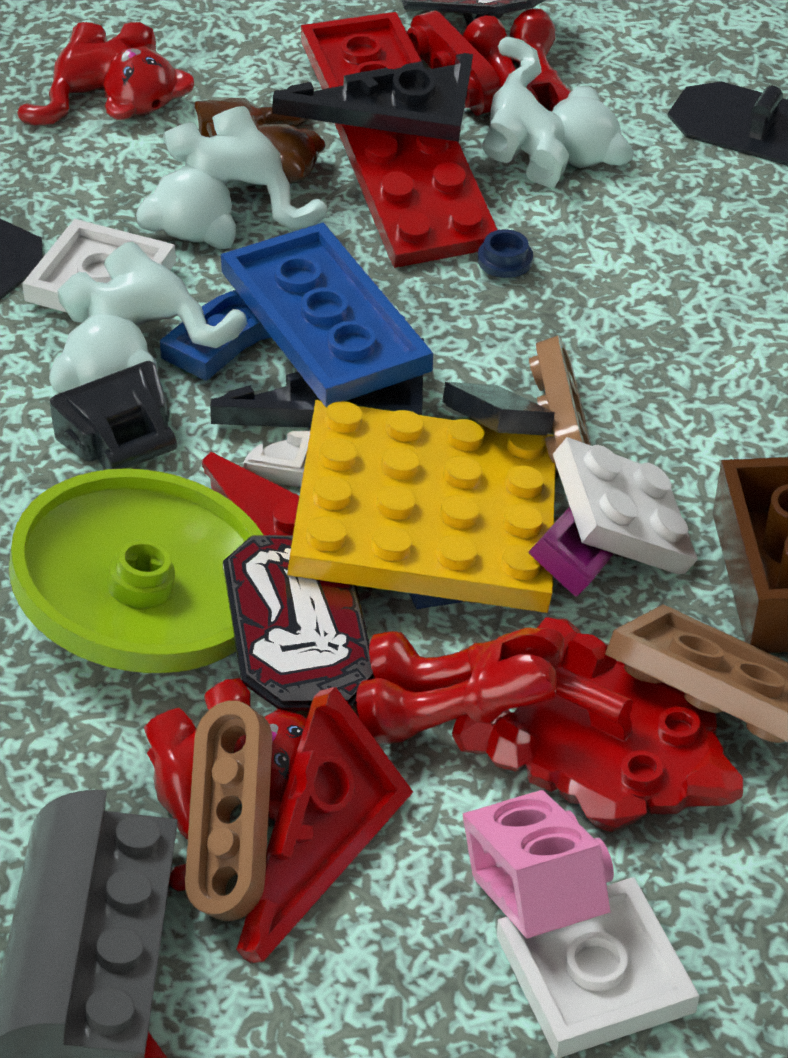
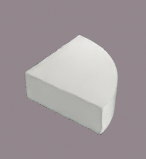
M310 431L289 432L285 440L272 443L264 448L263 444L256 446L245 458L243 468L275 484L301 488Z

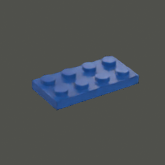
M324 222L221 254V270L223 275L326 408L331 403L347 401L433 371V352Z

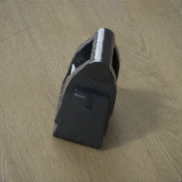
M144 361L54 395L50 399L55 439L86 461L98 460L107 470L127 469L177 449L176 437L171 428L168 427L170 415L167 399L164 396L154 362Z

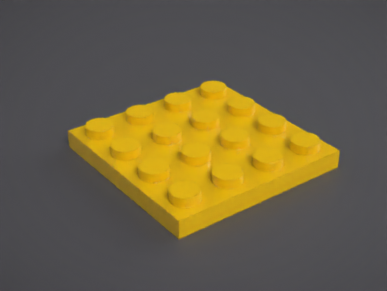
M315 400L287 575L548 613L552 597L553 575L528 552L554 524L555 463H552L545 441V438L553 435L498 433L468 419L450 420L422 416L406 410L388 411L361 407L345 401L331 403L326 408L320 400Z

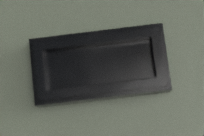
M445 382L442 402L447 407L498 433L547 436V433H552L555 412L498 385Z

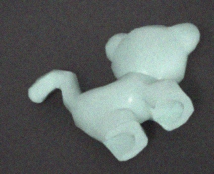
M505 37L499 42V53L502 56L521 62V67L509 74L504 85L494 94L491 106L490 128L481 146L485 154L497 161L508 163L522 149L528 153L530 159L526 172L527 177L535 183L554 188L558 183L567 164L583 168L595 166L601 162L610 165H624L632 160L634 151L623 137L615 114L600 101L595 89L589 86H578L569 93L567 99L560 101L553 108V111H548L536 100L532 92L526 88L542 72L537 50L524 41L512 37Z
M238 106L221 112L212 118L217 135L210 138L201 136L194 122L181 124L164 132L163 139L169 154L179 162H186L185 166L163 176L154 193L145 197L136 213L137 223L142 229L150 231L163 230L169 236L193 243L206 242L215 248L227 249L231 248L236 238V224L231 216L232 203L230 192L226 186L230 181L239 180L252 184L266 185L270 194L273 219L292 231L316 225L327 216L328 208L324 201L319 199L311 200L305 206L298 209L290 204V184L282 169L279 151L257 129L249 110L245 106Z
M133 241L127 242L115 249L105 259L104 266L110 275L111 281L108 283L96 282L86 272H78L72 275L58 289L60 304L73 321L80 322L81 324L69 333L63 353L55 359L50 370L49 380L53 390L62 393L144 361L154 362L158 371L156 359L148 352L147 342L140 328L137 327L149 321L173 319L179 316L186 327L192 343L218 348L238 337L247 325V318L243 312L233 309L216 326L208 325L202 307L189 294L183 280L165 266L149 258Z

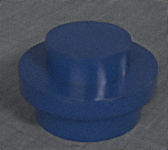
M509 229L496 230L489 233L484 243L479 247L478 264L483 271L492 276L514 278L525 274L531 269L533 251L529 246L528 239L520 232Z

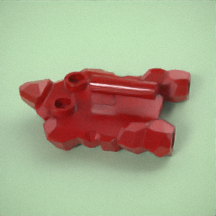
M546 617L537 627L554 629L560 632L564 638V656L559 667L555 669L558 681L554 699L518 707L514 712L506 710L498 718L486 724L471 719L468 714L456 718L452 730V737L460 751L488 754L496 767L515 772L526 765L529 783L550 792L558 790L567 802L580 804L586 817L595 827L609 832L617 831L635 823L647 814V809L651 814H678L687 807L729 805L743 796L744 778L724 756V749L716 734L713 733L717 728L716 713L704 711L693 706L685 699L684 692L664 682L649 683L631 676L625 671L624 663L605 655L608 644L592 634H582L568 619Z

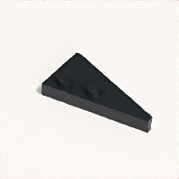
M457 54L455 65L428 70L424 67L423 62L420 61L405 64L397 69L382 68L345 75L343 86L314 91L311 82L291 85L284 90H274L272 114L459 142L473 54Z
M294 372L286 375L285 387L255 395L254 390L249 385L231 390L221 397L211 398V424L311 428L315 400L320 399L300 373ZM423 375L345 402L361 407L388 411L406 410L422 415Z

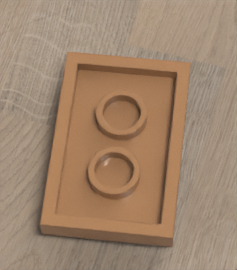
M664 604L613 631L605 655L624 663L625 671L631 676L649 683L664 682L684 692V697L690 704L704 711L713 713L724 711L747 722V729L761 739L775 743L788 742L787 661Z

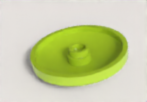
M144 469L94 471L77 475L50 487L28 505L19 518L13 533L9 560V578L14 596L27 618L47 638L67 651L88 661L124 671L140 673L187 671L213 664L236 652L222 564L223 560L249 537L263 534L254 521L236 504L220 493L192 480L173 474Z

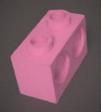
M544 790L462 813L472 875L475 881L527 939L610 913L606 883L613 880L614 870L606 845L600 838L594 839L579 825L575 815L570 810L565 811Z

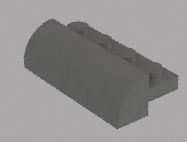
M84 790L60 796L44 806L37 814L31 828L0 975V1058H145L178 819L105 811L107 790Z

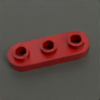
M434 10L414 16L411 28L408 29L407 34L419 57L431 69L455 65L457 54H473L465 108H469L476 116L491 112L494 94L501 88L498 75L493 66L438 11Z

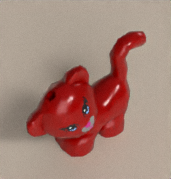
M81 22L73 27L72 36L67 46L60 52L55 61L53 83L49 91L50 103L46 106L22 104L18 108L17 114L24 123L35 126L52 125L68 114L69 94L105 89L107 101L104 106L106 113L116 120H125L134 115L146 116L165 106L171 100L182 98L191 93L194 88V78L190 73L173 68L166 58L156 52L154 31L141 22L124 24L120 33L107 41L106 31L101 25Z
M240 678L226 679L209 689L204 695L208 710L225 701H240L251 707L250 691ZM178 707L152 718L145 725L144 730L151 745L147 755L154 766L153 780L157 799L172 815L173 819H178L177 828L180 834L188 839L194 741L197 728H195L194 722L184 710ZM280 709L264 716L272 731L268 817L274 822L278 815L307 718L300 714ZM246 735L237 740L234 746V753L243 748L246 742ZM186 863L171 868L169 885L177 892L186 891Z

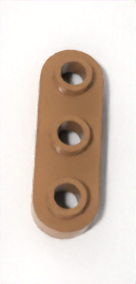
M559 335L537 342V355L529 358L530 368L536 385L540 391L545 390L546 393L537 397V403L555 412L552 427L555 435L545 438L552 463H555L553 453L566 437L591 445L576 376L565 345ZM555 463V470L558 473V469Z
M225 701L212 707L200 720L194 741L185 888L190 902L196 909L221 921H234L250 913L258 904L265 885L272 731L264 716L240 701ZM246 735L245 745L240 751L234 753L235 743L240 737ZM242 804L241 815L236 821L230 823L232 810L237 805ZM238 874V880L230 894L226 895L227 882L231 877Z

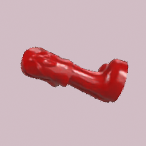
M532 8L522 12L514 20L509 37L520 39L537 50L542 72L526 88L532 92L536 100L548 111H553V108L560 101L568 98L571 90L563 84L558 72L550 66L547 60V54L555 41V25L547 12L542 9ZM482 16L476 18L467 26L463 37L493 66L502 87L508 75L516 70L511 58L502 56L499 53V42L508 36L499 19L495 16ZM513 59V61H514L519 67H521V62H518V61H516V60Z
M527 627L502 635L495 640L474 643L469 648L454 654L425 658L419 656L402 632L388 631L374 634L370 640L369 657L375 679L361 681L357 688L356 702L359 719L376 742L383 746L404 742L424 730L468 714L471 719L486 724L498 718L506 710L554 699L558 681L555 669L559 667L564 656V638L560 632L554 629Z

